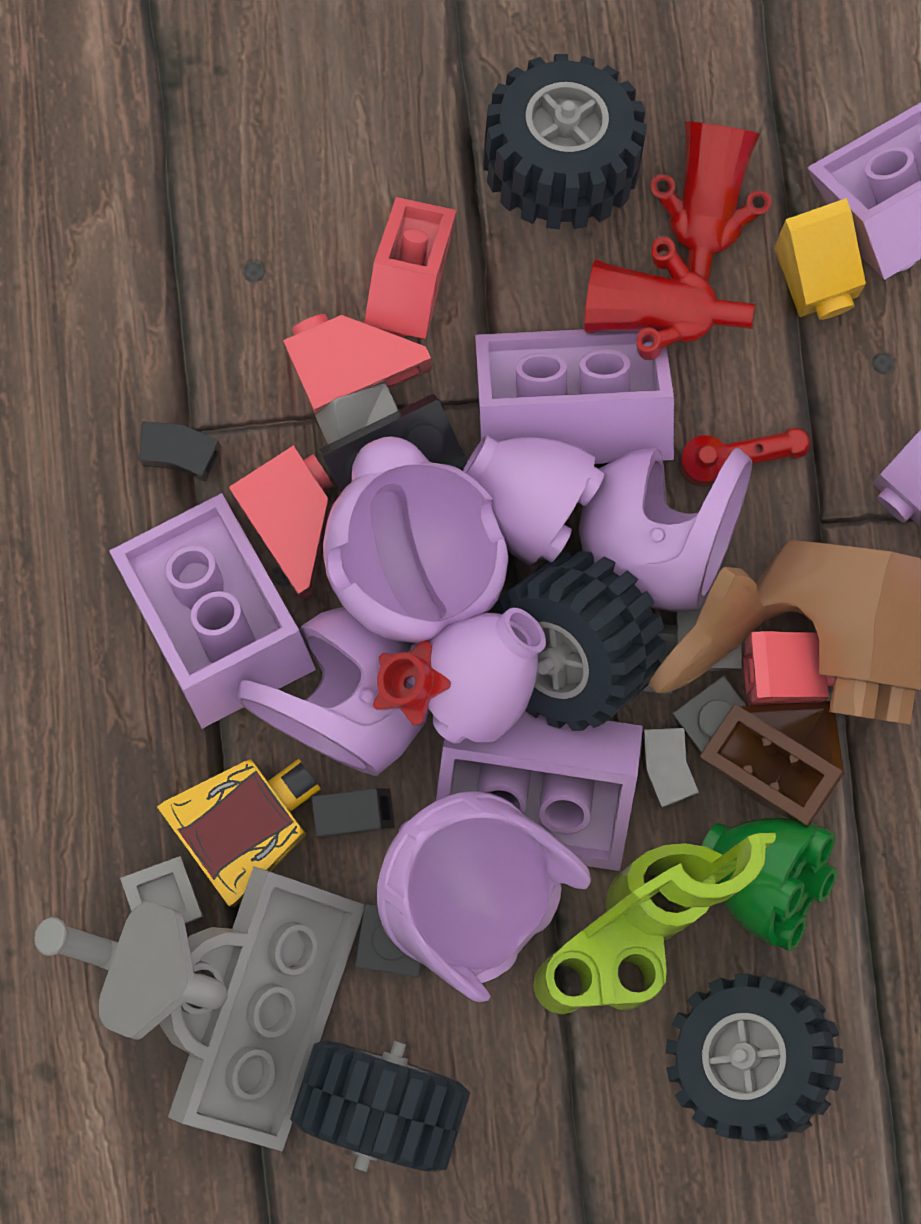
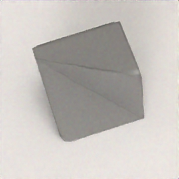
M385 382L336 398L319 411L315 417L329 445L398 411Z

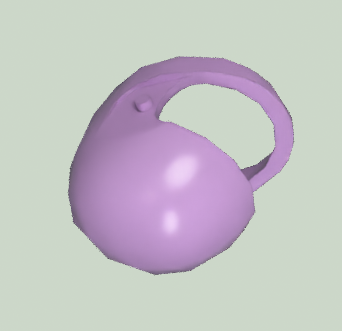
M657 447L632 451L599 468V470L604 472L601 485L586 506L582 505L579 522L582 550L592 552L594 563L604 556L615 561L616 564L613 572L619 576L628 570L638 579L634 585L641 593L648 591L655 602L650 608L671 612L700 610L718 576L737 525L751 476V458L740 448H735L731 452L699 513L678 512L667 505L664 464L661 451Z
M344 607L322 612L299 629L308 652L322 670V679L315 691L303 700L263 684L242 680L238 688V701L252 714L305 746L360 772L377 776L404 753L424 726L428 717L429 709L427 708L423 724L412 725L400 708L376 710L373 707V702L379 693L377 686L378 672L381 668L379 656L382 653H408L412 643L394 641L375 634L365 628ZM408 681L406 682L408 689L413 687Z

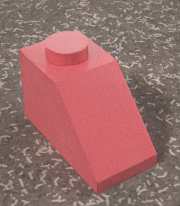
M399 197L395 198L373 264L364 320L365 324L399 337L413 336L426 339L437 303L457 210Z
M326 314L308 318L292 328L294 336L283 340L287 354L315 415L336 398L385 382L389 389L432 370L431 357L426 346L344 315L337 316L331 320H328Z
M293 445L231 485L229 489L297 595L303 601L313 594L326 524L331 511L329 499L324 492L333 487V484L313 454L303 460Z
M751 632L741 644L746 706L823 702L829 697L828 687L833 686L835 677L819 674V637L817 633Z

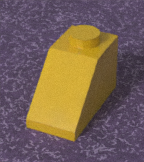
M847 198L786 219L774 250L799 317L816 312L819 320H824L854 308L855 305L852 299L859 297L866 285L852 212Z

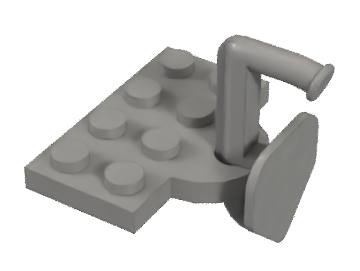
M253 867L232 929L210 927L187 938L184 917L181 912L154 902H143L127 918L119 942L66 926L62 920L54 917L47 918L38 925L34 941L37 950L43 955L53 956L59 954L109 970L99 999V1017L105 1028L125 1037L138 1040L159 1024L171 1044L189 1054L168 1118L185 1125L283 1151L292 1125L290 1120L310 1054L314 1043L320 1042L364 912L365 904L264 869Z

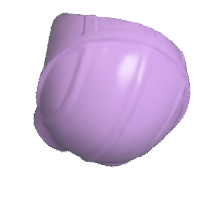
M460 792L435 801L401 825L399 833L388 847L377 883L378 913L387 936L403 953L425 965L466 997L476 1002L488 1001L491 996L482 983L492 980L509 970L516 962L518 953L528 941L550 924L561 898L562 887L560 883L578 889H586L590 885L591 876L587 866L574 853L545 829L523 815L509 801L487 792Z

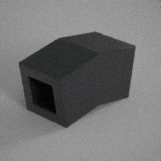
M143 421L139 461L142 466L176 469L206 482L221 449L219 440L182 424Z
M373 788L312 796L316 837L318 838L395 828L390 789Z

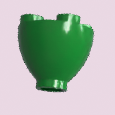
M762 818L747 821L733 827H728L721 823L715 824L706 835L701 846L708 847L722 855L748 836L758 833H776L774 843L766 848L765 864L756 879L724 901L723 904L735 920L758 939L787 951L794 950L805 931L807 923L805 916L813 901L824 902L834 886L837 868L827 863L834 848L835 833L813 823L807 827L797 820L788 818ZM734 871L716 884L729 881Z

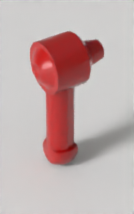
M788 428L784 433L723 444L718 438L713 436L700 435L692 438L683 448L679 457V470L682 477L690 484L709 486L714 484L722 466L735 448H740L751 458L752 464L786 457L791 459L801 458L809 451L811 440L807 432L801 428Z

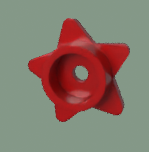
M427 640L420 642L409 653H382L379 656L381 666L377 677L379 693L373 702V707L376 710L400 708L412 725L423 724L430 699L445 692L451 686L448 678L431 668L432 645ZM410 677H414L415 684L412 688L408 689L406 682Z

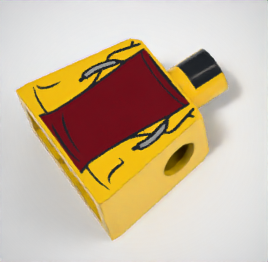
M249 759L164 801L157 808L228 906L234 908L242 902L253 867L271 872L305 837L306 832L291 811L319 792L321 788L300 759L294 761L270 780H267L255 762Z

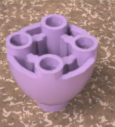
M485 435L463 469V472L474 478L492 497V510L505 539L507 550L528 566L535 563L538 559L543 560L545 558L553 562L557 558L572 531L571 528L564 525L577 502L583 506L590 502L604 478V472L594 467L596 460L594 454L576 445L558 439L543 437H522L497 442Z
M510 608L503 614L485 612L478 616L449 624L437 636L428 641L432 645L431 668L448 678L451 682L450 688L430 699L428 709L433 714L435 729L447 741L459 744L467 738L474 742H494L505 735L517 723L527 708L537 679L538 654L545 648L546 638L535 618L519 608ZM412 643L409 652H411L419 643ZM410 677L407 681L414 686L415 679Z

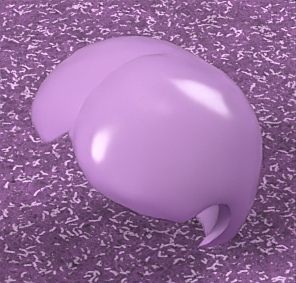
M390 436L366 444L359 451L352 465V482L343 490L331 508L323 542V557L327 578L344 608L365 628L375 634L390 640L407 643L429 641L449 624L488 612L500 596L508 567V550L492 510V497L474 478L461 469L451 465L429 462L414 444L405 439Z

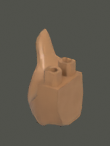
M789 540L773 557L757 583L741 568L724 567L719 572L709 591L696 624L670 652L649 682V686L657 693H668L685 687L701 677L728 653L737 648L763 621L789 612H798L811 620L819 637V674L835 677L829 712L910 725L915 690L921 691V558L891 551Z

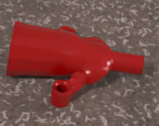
M685 121L686 155L683 199L681 200L674 192L675 182L672 177L667 175L655 176L650 183V191L670 215L671 219L669 222L676 239L689 250L686 266L691 272L698 273L709 283L713 255L725 251L735 243L742 233L741 228L759 215L766 213L771 207L772 200L768 193L753 191L747 196L745 205L736 209L750 158L760 136L759 133L716 124ZM659 181H666L669 188L666 192L658 191L657 183ZM755 197L763 198L764 206L762 208L754 207L753 199Z
M659 237L653 241L651 256L654 265L659 269H667L672 279L613 266L597 259L594 260L585 305V332L638 333L636 340L637 352L645 360L657 358L662 349L678 341L686 343L700 339L707 334L713 325L753 329L756 304L718 300L713 288L706 279L688 269L677 253L674 242L668 237ZM661 251H667V252H668V253L665 254V255H660V254H659ZM646 342H653L651 346H644Z

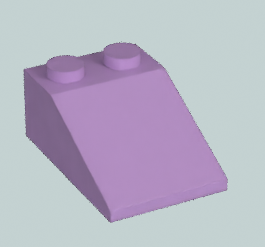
M222 493L109 550L202 729L243 708L238 701V688L242 680L253 681L280 689L316 670L297 625Z

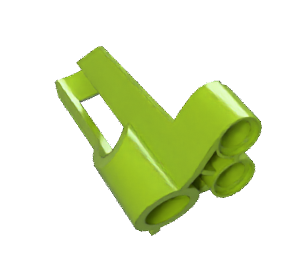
M758 833L748 836L723 855L708 847L687 843L663 845L645 852L615 876L607 890L605 906L607 912L565 943L541 964L535 973L533 982L535 996L541 1006L550 1012L562 1015L573 1013L580 1007L610 1005L618 1010H631L651 1000L666 983L667 967L664 940L670 939L707 912L710 906L726 901L755 880L765 864L766 848L774 843L776 833ZM734 871L729 881L716 884ZM645 874L657 875L654 879L644 883ZM660 891L669 901L677 903L676 913L667 912L657 907L650 898ZM621 962H631L641 970L644 977V987L640 993L631 992L620 983L618 967ZM557 966H568L574 969L580 976L582 985L578 996H567L557 988L554 980Z

